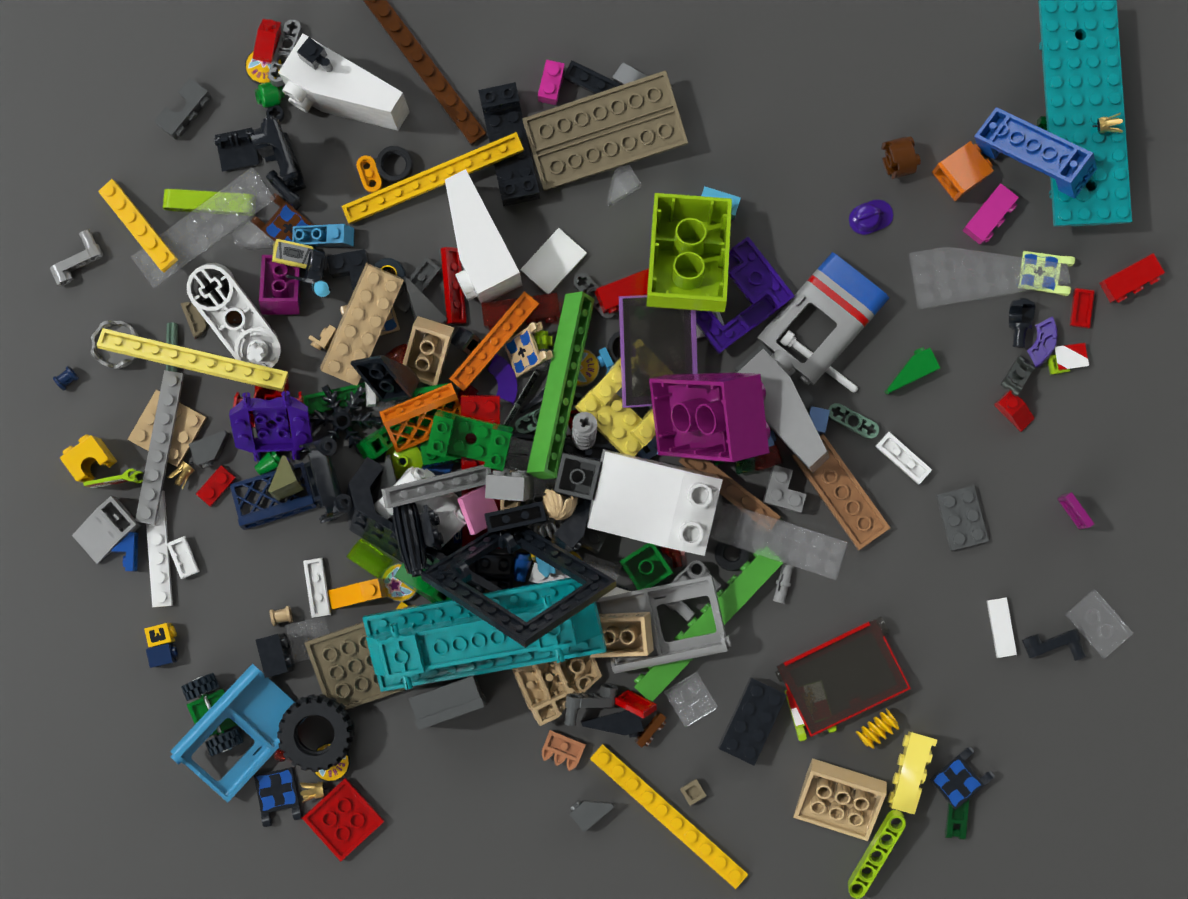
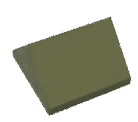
M282 455L268 490L278 501L304 490L294 465L284 455Z

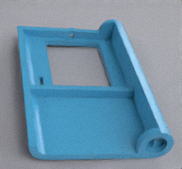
M252 663L170 751L172 753L170 757L178 765L181 762L185 764L228 803L279 748L280 740L277 738L279 722L286 710L295 702L268 677L265 678L264 673ZM226 718H230L254 739V744L221 780L216 781L192 760L191 756Z

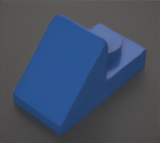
M130 532L111 550V552H126V556H123L125 571H137L139 533Z

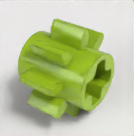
M548 331L534 333V339L539 352L549 351V346H553V336H549Z

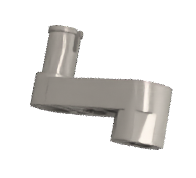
M90 229L79 233L86 248L84 251L50 267L58 286L66 285L74 280L70 272L103 256L100 246L96 244Z

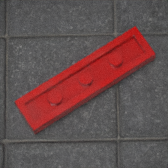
M444 247L441 248L447 324H465L464 293L455 274L462 271L458 248Z

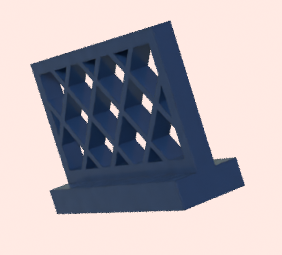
M303 462L295 464L294 467L295 470L301 468L302 476L300 481L303 487L307 489L308 495L300 498L293 494L285 503H280L275 498L265 495L276 471L230 484L239 518L238 523L243 530L317 508ZM261 480L267 483L262 493L254 489L255 484ZM242 486L248 488L244 498L237 495L235 488ZM251 491L260 495L255 504L247 501ZM263 497L272 501L269 507L265 509L258 506ZM245 502L253 506L249 514L242 515L241 509Z

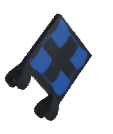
M971 747L963 750L929 779L954 810L995 777L989 771L979 779L967 765L965 760L974 753Z
M292 767L254 775L263 827L272 826L270 812L292 807L294 820L302 819L303 815Z

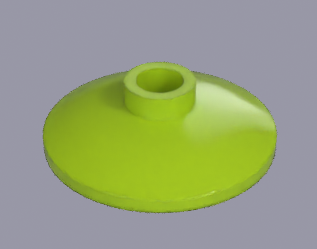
M406 441L398 442L397 445L405 443ZM416 445L396 453L394 446L388 449L386 455H391L398 479L412 466L422 469L421 451ZM400 458L406 459L405 465L400 463Z

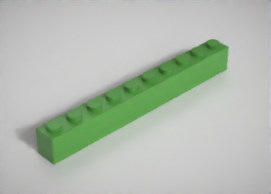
M583 291L565 294L553 349V358L549 367L527 473L538 479L557 478L595 300Z
M768 546L764 549L760 547L753 554L755 558L751 562L747 561L740 568L742 572L738 576L734 574L728 580L727 584L729 586L725 590L720 589L717 592L724 625L784 563ZM707 603L700 610L702 614L699 618L694 617L687 624L689 628L685 632L681 630L674 640L716 632L711 605ZM692 659L648 667L649 671L645 675L641 673L634 680L636 683L634 687L646 699L653 702Z

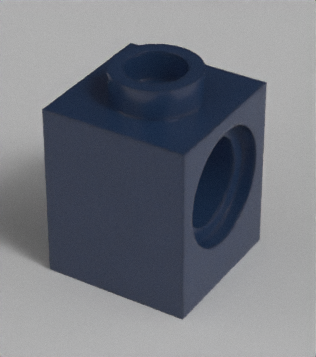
M172 643L146 649L150 668L177 662V648Z

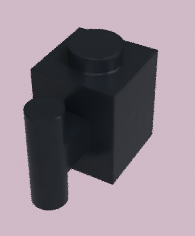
M308 37L297 51L299 58L314 70L320 65L327 72H331L333 67L330 60L325 58L327 56L325 49Z

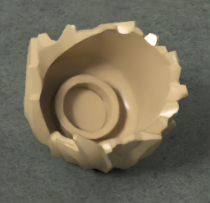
M546 489L544 491L546 494L543 496V506L548 517L555 520H564L573 514L577 505V497L571 496V498H566V496L556 493L553 489Z

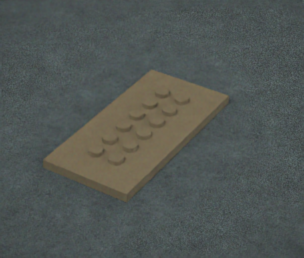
M666 70L522 118L544 191L689 144Z

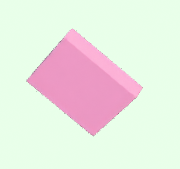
M482 485L457 499L471 535L487 528L484 517L485 513L498 511L494 499L485 498L486 485Z

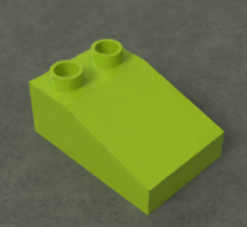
M664 193L654 194L647 307L725 312L732 199Z

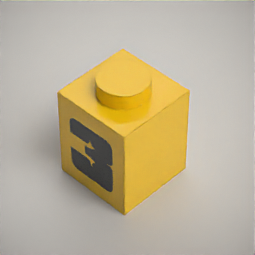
M171 623L144 628L148 647L175 642L174 637L177 636L174 626H171Z

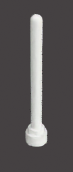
M788 330L780 343L784 346H792L809 359L813 352L799 343L794 336L795 334ZM830 366L827 369L826 373L851 392L855 393L858 391V387L834 368Z

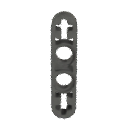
M295 19L288 20L285 23L268 73L269 80L275 87L285 84L281 77L274 78L278 76V70L283 66V64L278 63L279 59L288 58L302 35L300 22ZM286 42L293 43L290 48L283 47Z

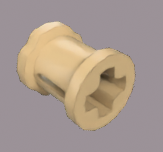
M290 606L276 611L270 610L273 627L279 623L293 622Z

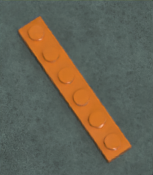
M524 291L449 379L461 390L465 391L536 309L539 303Z

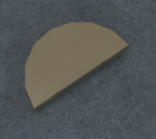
M180 303L193 337L196 339L206 330L207 322L193 303Z

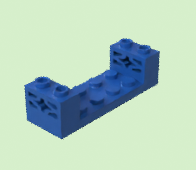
M997 107L974 136L982 154L995 160L999 153H1003L1054 178L1058 190L1074 199L1097 170L1093 152Z

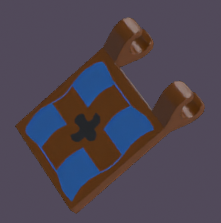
M276 193L271 196V200L280 208L267 224L263 223L256 216L251 220L253 225L274 242L276 239L292 242L293 226L313 225Z

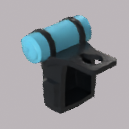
M310 249L304 278L285 274V277L310 283L311 292L318 297L330 295L331 288L323 280L324 270L328 268V258L325 252Z

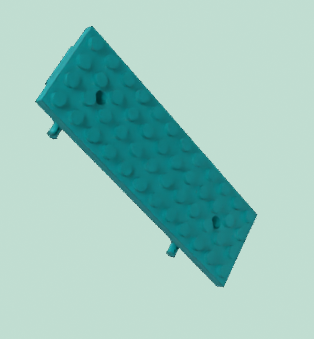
M1039 0L1041 33L1039 49L1042 50L1047 131L1093 152L1097 170L1075 199L1060 192L1056 180L1050 177L1051 190L1049 194L1051 195L1049 197L1052 198L1053 225L1056 227L1131 223L1132 212L1117 0ZM1121 113L1113 118L1122 119L1123 122L1109 127L1118 128L1123 133H1098V128L1093 127V125H1097L1098 118L1110 117Z
M565 578L484 593L483 595L525 622H528L581 587L582 584L572 578ZM452 599L362 617L374 672L377 675L381 692L400 688L407 690L417 685L553 661L560 663V661L564 662L565 659L607 651L596 601L526 648Z

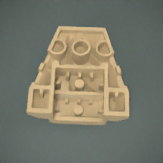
M591 655L565 659L564 662L560 661V663L553 661L512 669L525 702L532 711L539 726L558 718L562 714L561 712L566 709L567 694L585 693L602 677L595 658H591Z

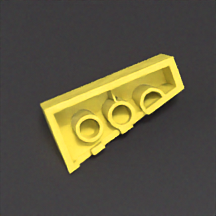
M910 731L908 735L904 736L902 746H905L903 754L900 753L897 765H900L898 773L895 772L892 784H895L893 792L890 791L887 800L890 803L889 807L915 815L922 788L919 785L923 784L926 779L927 769H925V766L931 763L933 757L931 746H936L937 739Z

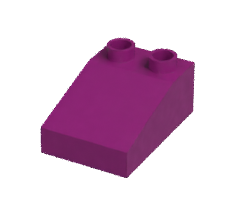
M673 374L649 379L658 455L735 462L769 453L768 439L770 437V427L765 418L764 400L766 389L761 382V374Z

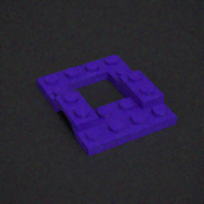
M748 236L729 250L728 276L732 278L752 305L724 326L712 311L696 310V325L719 354L795 297Z

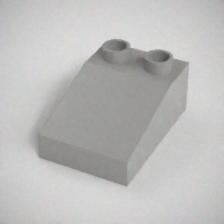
M762 349L737 373L761 374V382L766 389L764 400L766 422L807 468L814 473L830 457L790 377L796 370L780 350H776L770 356Z

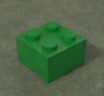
M650 543L645 544L619 561L637 590L651 588L673 573L657 547Z

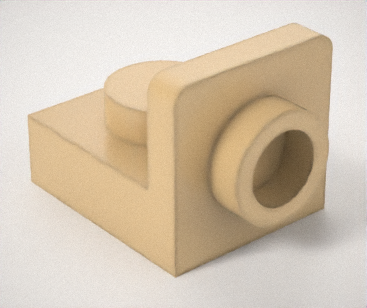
M331 325L328 328L325 327L320 334V341L310 335L308 338L312 341L310 345L318 350L323 348L327 351L337 329Z

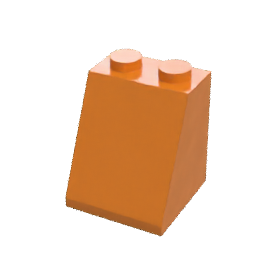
M970 141L938 163L932 174L951 198L957 201L991 175L994 170L992 169V163L981 155L978 145Z

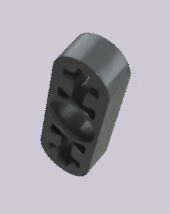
M579 273L574 278V286L579 292L586 291L584 285H578L579 278L582 280L586 278V285L588 287L594 286L587 291V295H590L591 292L599 288L585 273ZM594 301L593 308L602 318L612 319L615 316L616 312L604 314L601 307L598 308L596 306L599 305V302Z

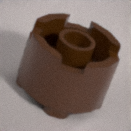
M911 136L882 143L881 150H885L886 157L882 158L887 174H892V179L916 173L917 165L921 164L919 154L915 153V143Z

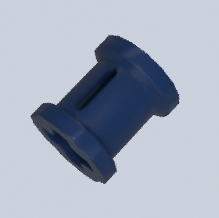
M69 366L65 367L66 370L59 376L53 377L55 383L63 391L66 390V387L71 382L79 379Z

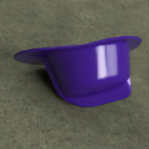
M879 199L861 204L850 213V227L853 231L862 235L881 230L891 223L893 210L887 202Z

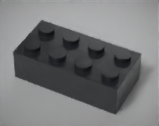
M750 677L719 743L718 749L755 766L787 694Z

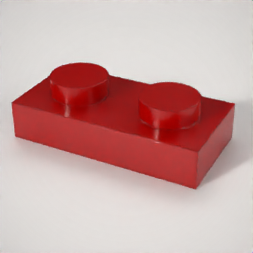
M221 465L196 495L212 507L230 484L234 482L236 477Z

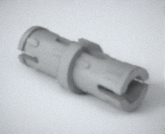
M782 564L779 579L775 583L777 587L773 601L785 604L788 587H791L790 579L794 566Z

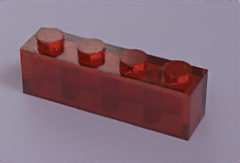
M557 293L531 296L539 305L524 323H527V325L531 323L537 324L538 321L545 320L546 323L556 322L557 318H560ZM518 298L481 303L485 328H489V331H491Z

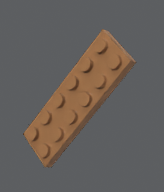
M822 434L820 438L830 458L814 473L795 454L791 457L856 548L860 550L890 529V526L825 435Z

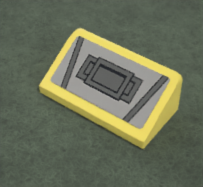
M276 239L273 246L272 262L306 269L310 249H313V246Z

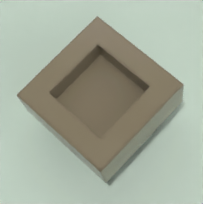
M697 779L680 788L690 806L706 797Z

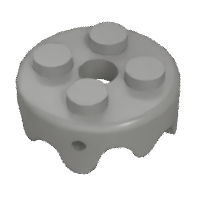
M104 321L100 323L98 329L91 336V354L102 365L113 369L124 368L133 363L137 357L97 348V342L103 328L139 337L136 330L123 321Z

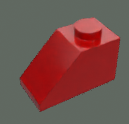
M262 19L257 31L253 51L254 60L272 62L281 36V22Z
M1009 390L994 406L1022 432L1035 418L1026 403L1018 395L1014 396L1011 393L1012 391Z

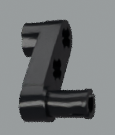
M1077 629L1067 631L1042 642L1038 634L1022 640L1029 658L1036 657L1065 644L1069 645L1074 661L1086 657L1080 644L1081 639Z

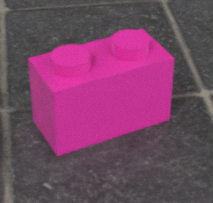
M546 59L538 92V102L557 106L565 72L564 63Z

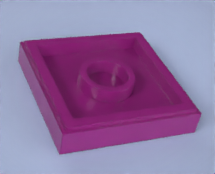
M1072 492L1062 494L1057 498L1078 529H1086L1094 525V522Z

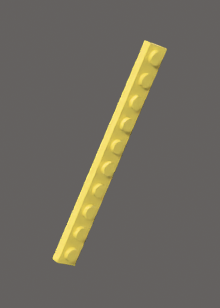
M104 328L97 342V348L281 392H283L288 378L287 371Z

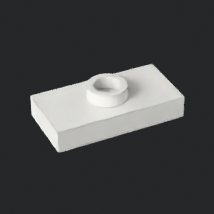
M186 536L167 543L181 579L200 572Z

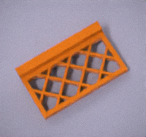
M452 383L379 412L396 453L429 440L434 416L428 415V411L437 409L461 415V405ZM455 401L452 409L444 407L446 404ZM413 417H419L416 424L408 422ZM424 418L431 420L428 427L421 425ZM401 424L398 431L390 429L391 426ZM405 426L413 428L410 434L403 433ZM418 429L425 431L424 435L420 437L414 436ZM399 437L407 438L405 443L397 445Z

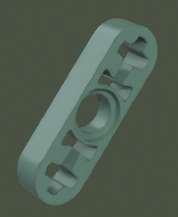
M834 403L828 408L830 410L829 419L866 439H873L879 434L877 423L839 403ZM838 407L841 414L844 415L845 412L849 414L845 417L844 422H842L841 419L843 417L840 415L834 417L831 410ZM850 416L858 418L857 426L852 427L848 424ZM862 420L866 422L864 426L870 427L872 425L875 433L868 435L867 430L861 428V431H859L858 428L862 425Z

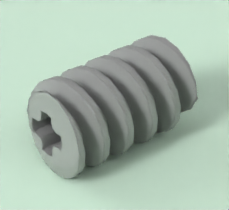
M580 412L573 419L572 444L579 450H588L596 441L597 420L591 413Z

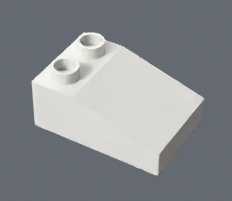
M302 34L278 72L285 83L282 91L290 97L288 101L292 105L306 113L313 106L321 112L397 131L400 129L410 112L403 92L320 43L318 44L325 49L327 53L325 58L330 60L333 70L327 72L320 65L314 70L301 60L297 54L298 49L308 38L307 35Z
M466 169L445 179L459 258L463 270L455 274L467 300L470 301L478 297L483 306L522 286L520 272Z
M603 449L586 526L626 538L705 556L723 479L716 474Z

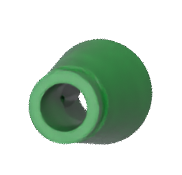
M279 451L268 452L254 466L258 474L262 475L277 468L282 455Z

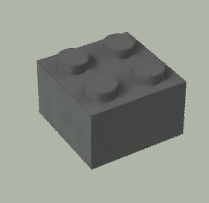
M563 452L554 491L592 500L601 461Z

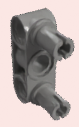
M692 561L671 583L710 576V571L701 561ZM693 564L701 566L702 570L699 575L691 572ZM713 577L717 590L721 584ZM683 600L665 604L670 610L677 611L686 621L695 614Z

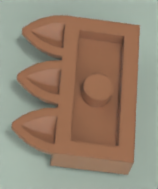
M550 730L542 748V757L546 761L555 753L554 761L556 766L562 764L567 758V768L570 771L578 765L586 744Z

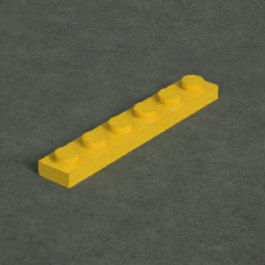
M111 179L98 191L161 271L165 273L178 261V258L115 180Z

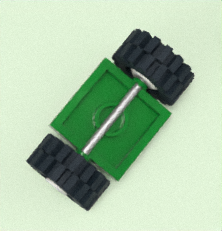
M214 672L181 686L187 701L199 696L201 697L196 701L186 704L194 724L225 693L221 689L208 695V692L220 687ZM226 718L209 736L217 734V737L205 742L211 757L243 743L238 728L224 733L225 730L237 725L232 719Z

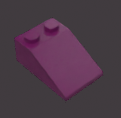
M262 255L259 292L261 314H300V280L285 277V274L300 277V268L272 262V255Z

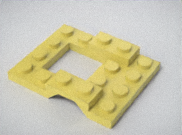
M637 339L632 344L635 345V357H631V375L637 368L649 379L663 375H673L667 366L640 339ZM620 357L604 378L579 401L575 408L579 412H588L595 416L597 430L620 453L636 456L656 435L653 408L641 419L630 407H622V398L617 394L622 387Z

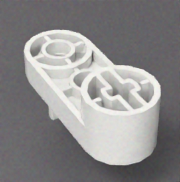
M206 263L195 269L187 282V294L193 305L236 360L249 361V363L272 368L279 360L281 342L277 334L237 283L232 272L224 265L218 263ZM209 269L218 270L224 276L222 278L219 275L214 277ZM200 271H202L210 283L214 280L217 282L218 286L215 290L222 297L223 302L220 301L213 290L209 293L206 291L205 287L208 283L201 276ZM225 278L229 282V294L222 288L225 285L223 281ZM195 279L201 286L200 288H198L200 294L198 295L194 290ZM199 297H209L214 304L203 302ZM238 311L242 315V323L238 326L230 325L227 321V313Z

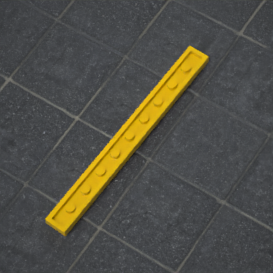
M517 132L347 203L342 206L348 223L353 224L445 185V179L465 169L468 174H471L524 151Z
M602 744L590 757L591 761L732 887L736 889L748 876L746 871L606 746Z

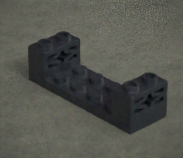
M516 82L478 90L489 143L517 132L524 149L523 152L494 164L503 207L540 199L526 130L522 120L523 116Z

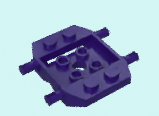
M283 391L281 393L282 397L272 400L251 398L250 393L247 392L246 396L245 392L242 394L243 400L230 410L229 417L235 447L252 452L256 462L257 457L258 462L262 459L261 452L291 451L292 459L295 460L296 458L298 460L300 459L299 450L303 449L299 448V445L313 442L308 407L296 398L290 397L289 391H286V393ZM250 411H253L257 437H254ZM273 420V421H275L276 423H275V424H270V423H268V421Z

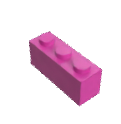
M1000 183L962 231L978 244H981L983 241L988 242L994 235L992 232L994 227L997 226L999 228L1006 220L1003 216L1007 211L1011 213L1018 205L1015 201L1019 197Z

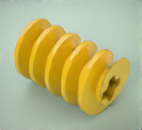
M887 708V715L880 712L881 719L876 716L873 718L875 724L868 721V728L861 727L862 733L855 731L866 747L869 746L874 749V741L881 744L879 737L886 740V732L893 735L892 727L899 730L898 722Z

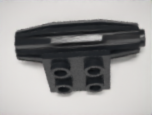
M415 502L393 507V523L399 553L407 574H412V577L421 576L420 574L427 569L426 546L434 547L440 551L442 550L441 544H444L443 535L438 531L437 526L440 525L438 513L435 514L434 510L428 505H424V512L420 514Z

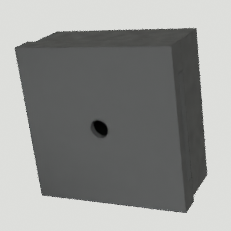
M477 675L409 698L418 730L483 708L488 704Z

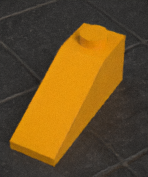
M384 578L372 579L328 590L331 609L388 597Z

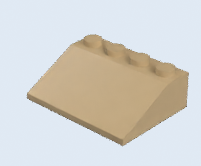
M812 758L793 818L868 841L886 797L887 782Z

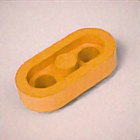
M361 156L357 160L356 166L363 187L369 193L376 192L382 188V180L376 163L371 156ZM365 164H370L369 169L363 168ZM371 181L376 182L374 187L369 185Z

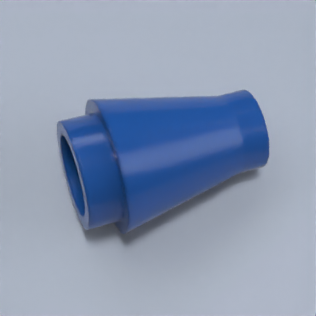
M516 553V557H514V580L525 582L532 563L530 554Z

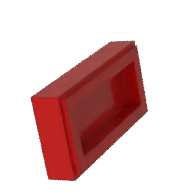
M1074 289L1070 326L1090 328L1094 290Z
M629 690L615 698L616 705L643 719L657 710L656 703Z

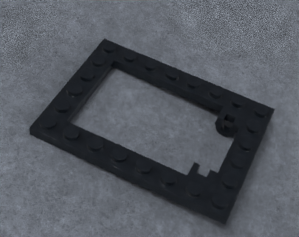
M525 526L493 533L486 532L420 574L423 581L525 648L617 587L616 580ZM498 547L502 549L507 547L510 554L523 548L582 584V586L528 622H525L466 584V582L472 579L469 565Z

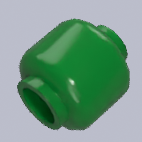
M271 82L259 84L255 90L258 105L261 104L264 108L280 105L281 98L284 97L282 86L275 87Z

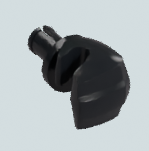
M1027 298L1013 300L1009 308V328L1014 330L1013 347L1025 348L1026 331L1032 329L1031 323L1035 314V302Z

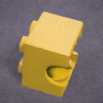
M88 434L78 440L79 444L76 446L67 447L60 457L74 479L81 483L95 479L90 469L93 462L97 461L100 466L104 464L108 468L117 463V460L102 439L92 435L89 436Z

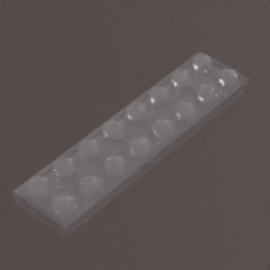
M252 167L159 235L178 258V261L165 273L159 269L143 248L132 255L131 258L152 287L155 288L274 201L276 197L254 167Z
M720 500L717 501L709 535L711 539L834 580L838 578L849 543Z

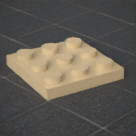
M158 390L154 392L128 438L129 441L149 451L160 395ZM180 402L168 462L176 467L181 465L190 449L189 444L194 442L207 417Z

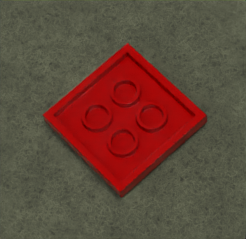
M347 778L341 781L302 817L304 822L340 862L385 821Z

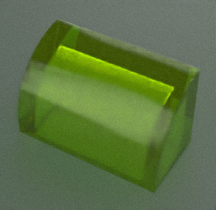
M362 538L346 556L376 578H381L384 571L393 561V559Z

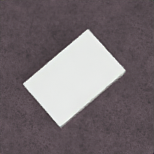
M558 228L520 270L549 296L587 253Z

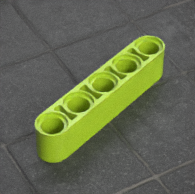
M164 189L163 209L179 212L255 216L257 196L244 193Z
M892 810L887 814L850 876L848 890L853 898H862L866 894L905 829V818L899 810ZM894 818L901 819L899 824L891 823ZM888 834L891 838L888 841H884L881 839L882 836ZM875 851H880L881 855L879 857H873L872 853ZM866 867L872 869L868 874L862 872ZM855 884H860L862 886L859 890H854L852 888V886Z

